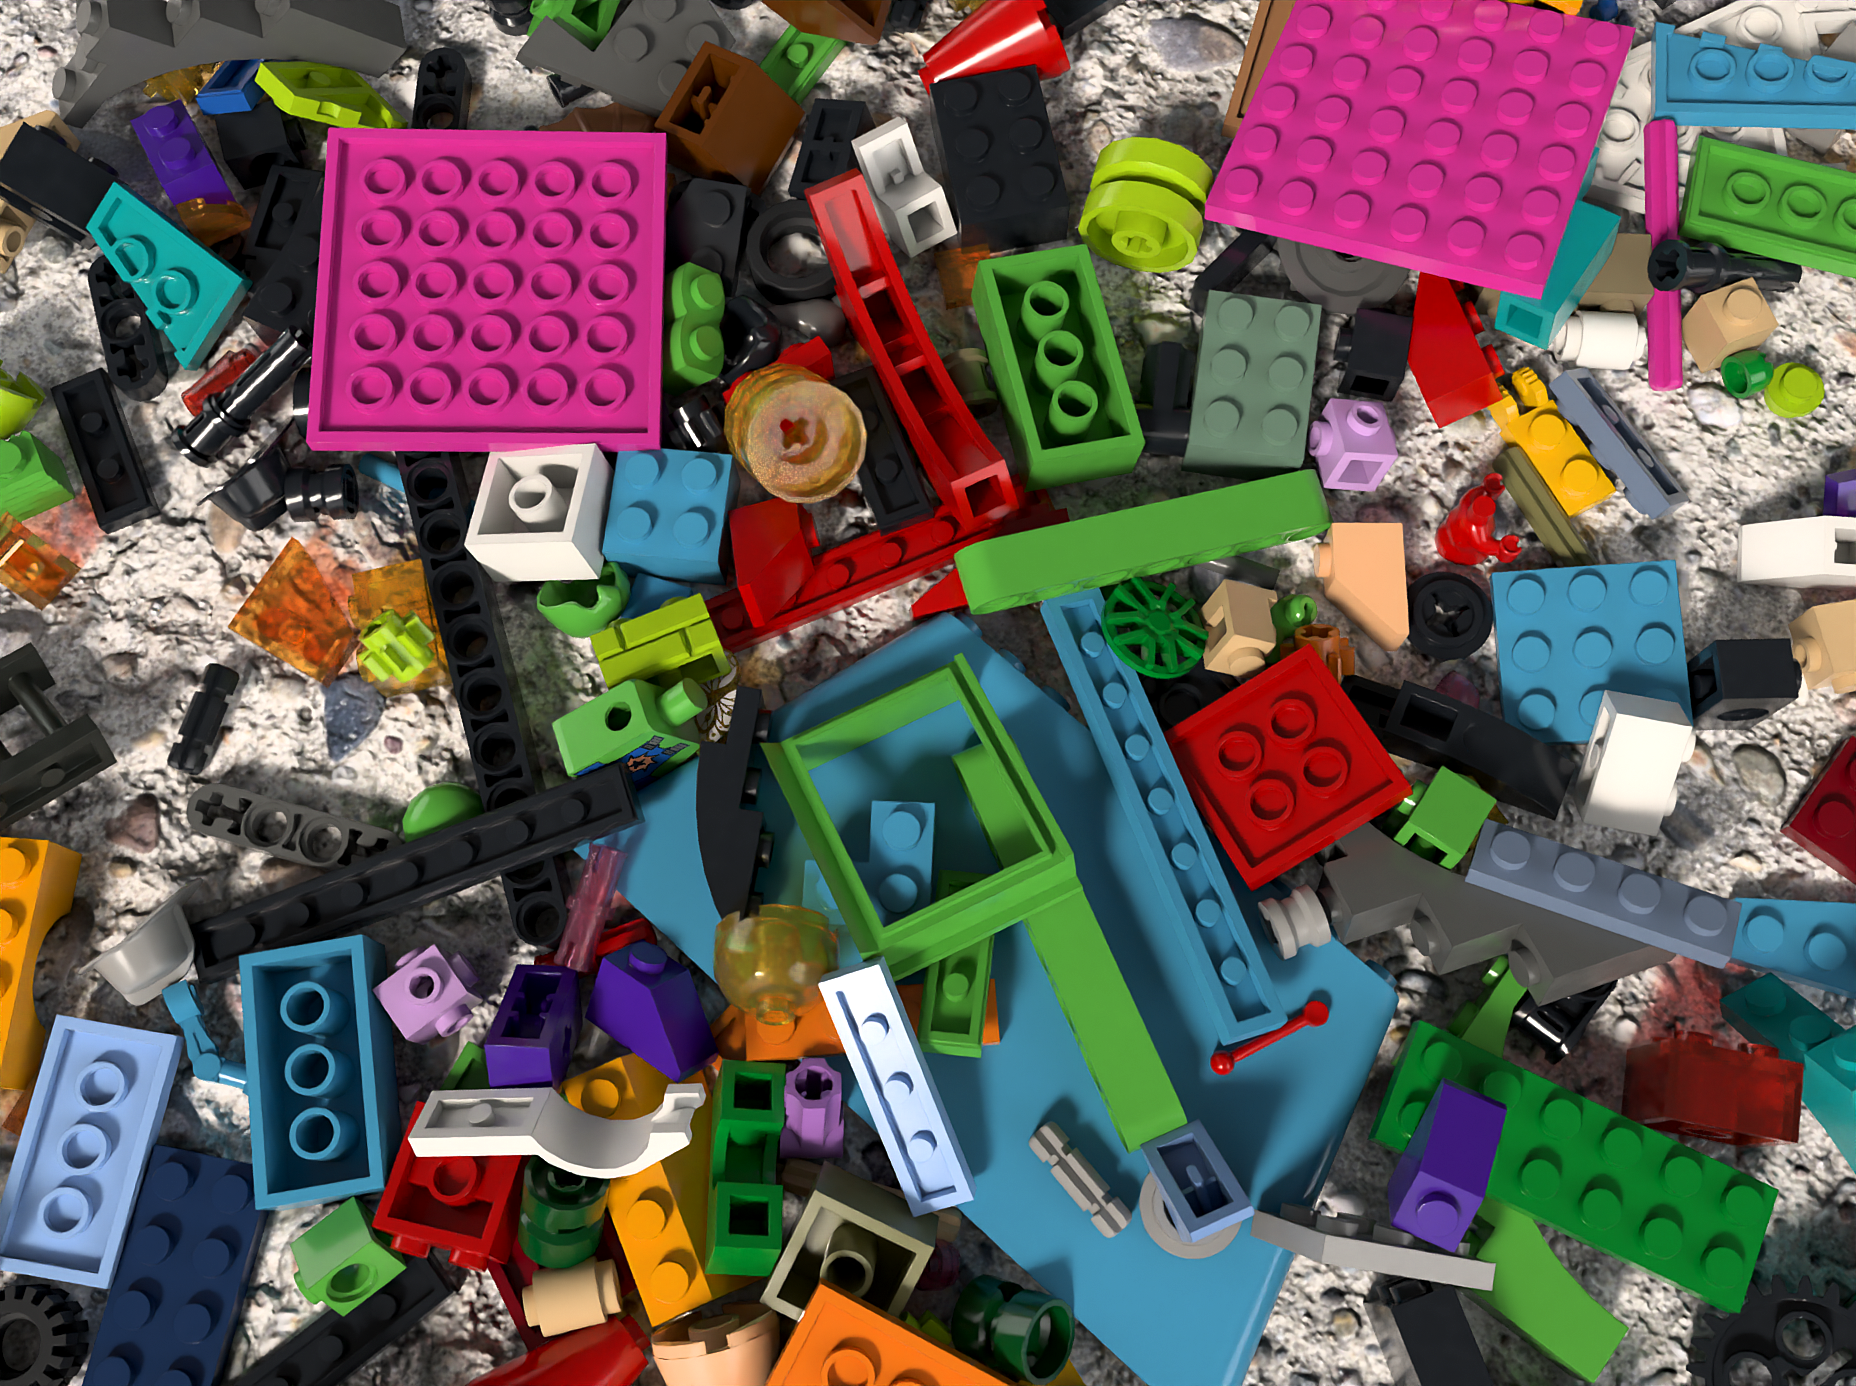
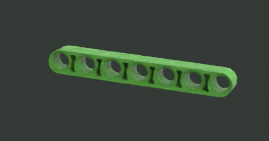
M1307 469L977 542L959 550L954 554L953 558L971 614L982 615L1129 581L1133 577L1142 578L1300 541L1328 530L1334 521L1316 471L1314 469Z
M1007 732L1024 765L1026 766V763L1021 755V752L1014 738L1009 732ZM981 743L953 755L952 759L959 779L1000 871L1041 852L983 744ZM1084 891L1023 919V924L1125 1151L1131 1154L1140 1150L1141 1144L1186 1125L1187 1121L1180 1102Z

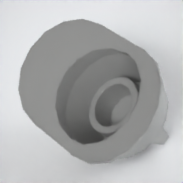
M198 877L179 889L153 911L122 942L82 967L78 971L79 975L96 969L129 1003L135 1006L146 1004L162 994V989L178 983L187 975L195 958L196 947L182 906L199 889L204 880Z

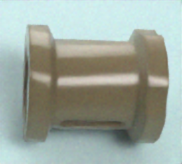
M966 348L957 350L941 360L975 420L987 417L997 410L1000 402L998 395L990 390L985 370L989 360L987 353L983 349Z

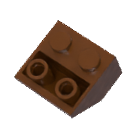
M705 41L656 121L654 129L656 133H666L668 143L667 164L702 179L748 186L751 188L752 193L761 198L805 122L806 112L753 60Z

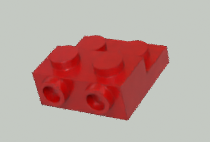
M417 1101L371 1227L393 1237L390 1245L391 1249L412 1256L427 1258L432 1246L451 1251L448 1262L469 1270L485 1273L489 1260L507 1265L518 1232L520 1206L522 1203V1197L519 1195L523 1186L524 1171L532 1155L416 1157L408 1137L426 1104L425 1102Z

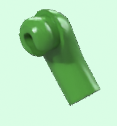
M1290 594L1279 599L1270 609L1272 624L1276 628L1277 635L1276 645L1270 655L1264 658V670L1281 661L1280 645L1283 644L1284 640L1294 635L1297 628L1309 625L1316 619L1318 613L1317 605L1310 596L1306 594Z

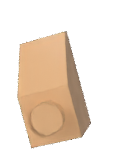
M1332 523L1323 542L1316 543L1314 549L1315 577H1323L1324 597L1384 651H1397L1409 635L1403 524Z

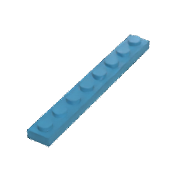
M1095 588L1044 600L1040 612L1222 1045H1229L1280 1029L1288 1021L1286 1013L1138 675L1134 669L1116 656L1104 637L1101 626V612L1105 600L1100 589Z

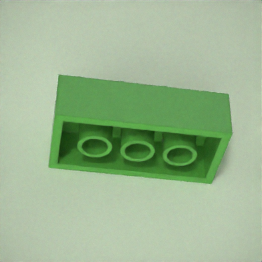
M1087 244L979 260L971 298L1023 491L1029 492L1132 473L1145 445V440Z

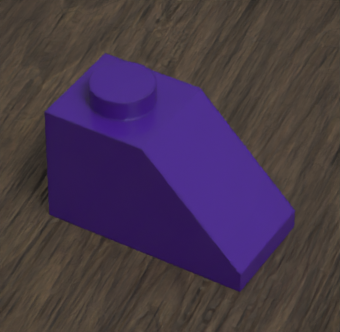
M644 939L603 957L585 1014L587 1020L677 1084L716 1061L719 1051L687 968L667 956V953L661 947L648 943Z
M1443 1077L1387 1184L1391 1226L1453 1253L1456 1251L1484 1199L1507 1113L1506 1104Z

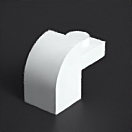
M898 116L851 141L877 217L892 241L902 251L912 258L957 234L943 188L924 172L907 122Z

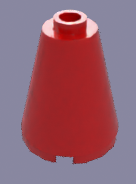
M986 0L922 55L926 66L917 70L929 97V84L1034 64L1036 65L1039 81L1062 76L1061 74L1069 71L1071 67L1055 24H1051L1044 9L1046 8L1044 0Z
M629 1313L621 1320L614 1314H609L607 1322L569 1331L474 1378L465 1386H631L649 1364L642 1352L652 1344Z

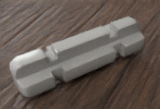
M1050 1121L1030 1137L1028 1141L1029 1147L1043 1163L1047 1160L1053 1168L1050 1172L1083 1212L1087 1209L1091 1212L1093 1217L1090 1220L1103 1236L1107 1238L1116 1236L1131 1222L1132 1213L1118 1196L1114 1198L1110 1196L1107 1192L1110 1189L1108 1184L1077 1147L1074 1150L1069 1147L1067 1142L1070 1139L1055 1122Z

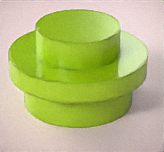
M1794 362L1785 363L1774 369L1770 384L1764 388V400L1767 407L1780 417H1803L1812 413L1823 401L1825 393L1824 384L1817 372L1807 365Z

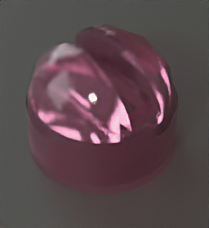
M1455 670L1447 673L1434 689V691L1462 701L1477 709L1479 708L1480 695L1478 689L1468 678Z
M936 1238L935 1248L915 1288L921 1291H941L955 1284L961 1273V1270H959V1258L961 1256L953 1243ZM938 1259V1271L931 1272L930 1260Z

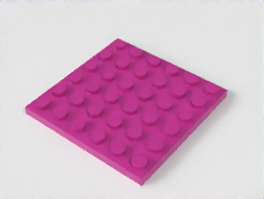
M1296 0L1206 200L1205 219L1541 300L1628 57L1636 28L1499 0Z
M328 128L306 443L311 450L510 452L596 443L601 452L661 450L668 156L666 133Z

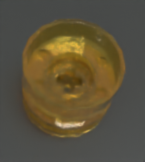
M776 363L755 370L736 387L726 406L724 433L731 454L763 488L787 502L815 503L835 496L854 479L864 460L867 432L861 411L845 392L830 384L820 375L800 365ZM785 418L795 425L793 432L789 435L779 428V425Z

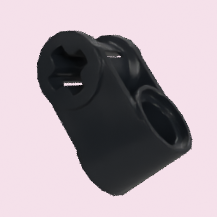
M1618 979L1539 1007L1527 988L1513 1009L1508 1030L1518 1029L1545 1051V1060L1555 1065L1578 1043L1585 1033L1589 1021L1611 992L1614 991Z

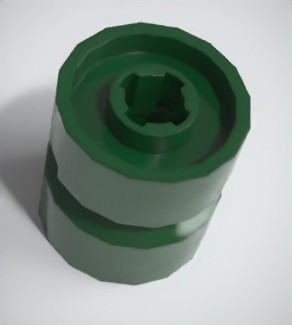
M539 1155L531 1156L524 1171L522 1203L518 1224V1242L524 1254L535 1263L549 1268H569L590 1258L596 1252L602 1239L610 1179L577 1175L549 1164Z
M986 1274L972 1279L963 1289L955 1305L951 1321V1338L957 1351L989 1368L998 1366L1007 1375L1033 1385L1045 1386L1059 1375L1071 1354L1075 1337V1319L1071 1307L1063 1299L1037 1290L1024 1289L1021 1285Z

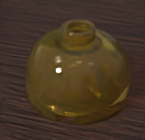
M760 905L759 917L740 921L739 910L727 915L715 927L712 952L714 978L730 1004L747 1015L756 1017L763 1024L785 1025L792 1022L795 1017L804 1015L825 1001L818 985L824 974L839 970L841 957L840 933L838 928L834 933L829 930V918L820 912L795 905Z

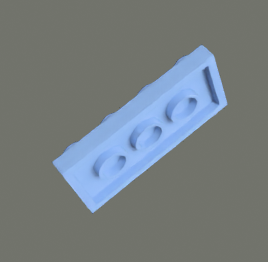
M56 1015L0 1203V1270L111 1289L152 1151L158 1139L183 1049L184 1037Z

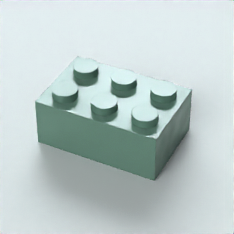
M1209 290L1201 320L1190 400V425L1181 471L1256 481L1300 470L1305 454L1322 305Z

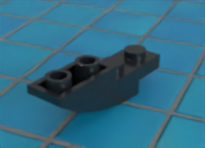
M1355 674L1344 675L1340 684L1341 688L1387 753L1436 770L1444 766L1454 773L1471 778L1479 785L1482 791L1499 802L1554 821L1556 820L1576 764L1507 722L1432 689L1406 680L1403 681L1401 689H1397Z
M737 685L726 744L701 741L696 782V818L704 873L714 905L732 942L745 944L747 928L758 930L763 909L764 893L754 891L759 867L769 869L775 843V832L766 831L767 823L764 812L745 809L746 803L756 805L758 801L762 769L754 768L753 765L757 745L769 742L773 710L764 709L765 703L762 689Z

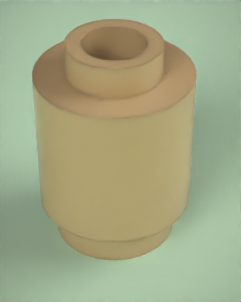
M592 1256L584 1262L569 1268L547 1267L535 1270L532 1276L533 1285L525 1286L522 1289L527 1323L529 1327L540 1325L544 1337L605 1323L608 1321L609 1314L622 1311L621 1289L613 1259L598 1262L597 1257Z

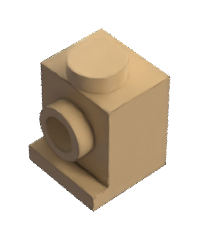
M1228 579L1223 580L1197 613L1204 630L1209 631V637L1205 641V652L1203 654L1205 669L1234 675L1239 678L1254 677L1265 669L1264 658L1270 655L1276 645V628L1272 624L1270 609L1278 601L1276 591Z

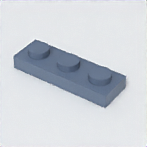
M1587 368L1566 370L1548 385L1558 398L1555 400V403L1558 406L1559 413L1569 423L1575 426L1579 425L1591 440L1589 449L1592 455L1604 468L1615 471L1626 486L1623 489L1626 499L1635 510L1643 515L1648 514L1654 520L1672 514L1690 501L1685 492Z

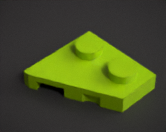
M315 62L260 63L255 82L274 99L273 101L278 108L290 115L343 128L407 129L409 122L356 71Z

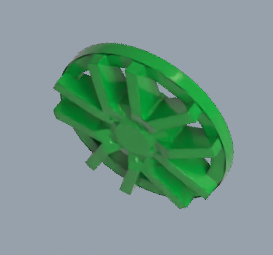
M1133 577L1130 582L1117 585L1103 605L1101 626L1108 645L1121 661L1144 675L1160 679H1170L1188 673L1203 656L1205 641L1209 637V631L1204 630L1201 619L1193 608L1196 602L1192 597L1187 601L1174 591L1176 585L1172 582L1168 586H1164L1156 582L1144 581L1140 577ZM1166 602H1170L1178 610L1171 612L1166 608ZM1116 603L1120 606L1123 612L1113 613L1114 606ZM1115 627L1129 628V632L1118 635ZM1135 645L1141 647V658L1132 653L1127 647ZM1155 653H1160L1163 666L1155 664ZM1177 655L1187 660L1178 665Z

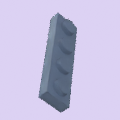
M1485 819L1481 826L1464 880L1465 882L1719 969H1723L1731 959L1742 903L1489 819Z

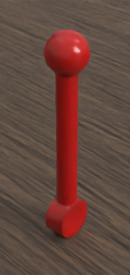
M1311 1001L1303 1007L1300 1015L1287 1021L1280 1029L1264 1033L1230 1052L1226 1050L1216 1051L1210 1058L1211 1069L1218 1075H1228L1233 1071L1235 1063L1307 1025L1310 1027L1323 1025L1329 1018L1327 1006L1320 1001Z

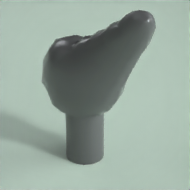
M837 294L830 300L812 298L806 301L766 307L777 317L781 326L799 331L808 336L810 340L820 336L828 348L838 345L845 337V316Z

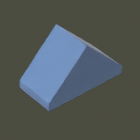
M1199 1119L1140 1145L1143 1156L1182 1242H1196L1255 1215L1253 1205Z

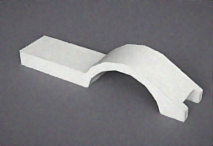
M702 1083L668 1084L664 1102L653 1113L633 1120H609L587 1114L569 1104L552 1087L432 1091L408 1140L416 1157L539 1155L549 1164L574 1174L610 1179L636 1174L689 1145L693 1135L689 1125L695 1109L703 1105L706 1093Z

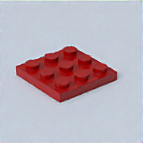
M1310 643L1163 733L1190 796L1251 892L1413 795L1409 782Z

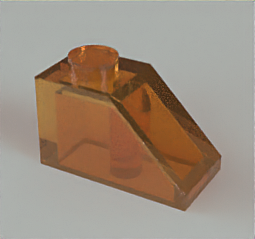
M6 511L0 517V583L43 611L81 568L38 533Z

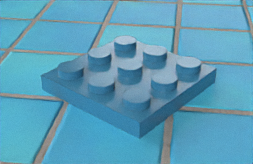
M1675 560L1491 573L1489 580L1503 721L1526 732L1547 746L1589 744L1604 692L1609 690L1679 703L1693 726Z

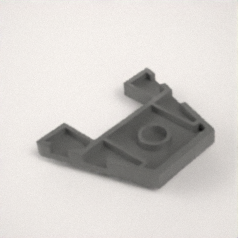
M632 0L594 52L546 15L520 49L515 60L532 69L538 66L561 75V81L580 88L583 84L612 96L611 101L658 119L703 43L707 41L730 51L736 40L708 0Z

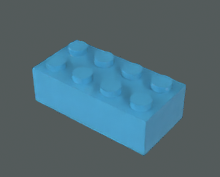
M361 934L239 955L256 1210L284 1211L346 1200L353 1196L358 1198L384 1193L402 1143L392 1021L390 1015L372 991V989L388 978L385 945Z

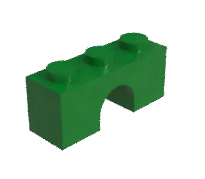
M722 1060L713 1089L705 1274L769 1277L782 1250L783 1185H776V1158L779 1137L784 1125L786 1064Z

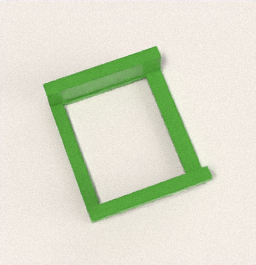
M962 652L954 656V661L782 742L760 743L862 961L864 962L883 955L894 982L1083 891V886L1076 874L1074 853ZM959 700L1041 852L883 927L808 771Z

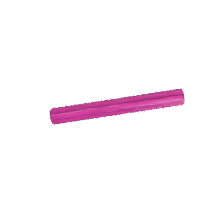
M1671 119L1651 121L1643 129L1646 234H1651L1652 251L1659 243L1667 239L1680 240V236L1677 235L1679 227L1677 127ZM1654 288V296L1647 304L1648 381L1653 391L1665 392L1679 389L1683 384L1681 289L1669 292L1659 291Z

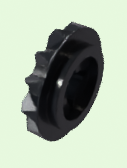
M1434 572L1420 577L1408 587L1409 635L1407 638L1415 646L1417 655H1429L1437 658L1439 663L1456 659L1465 660L1486 642L1493 625L1492 608L1486 594L1472 580L1457 573ZM1434 604L1440 606L1444 613L1451 611L1456 613L1464 610L1451 625L1453 633L1451 631L1448 632L1443 624L1436 626L1433 624L1426 625L1436 613Z

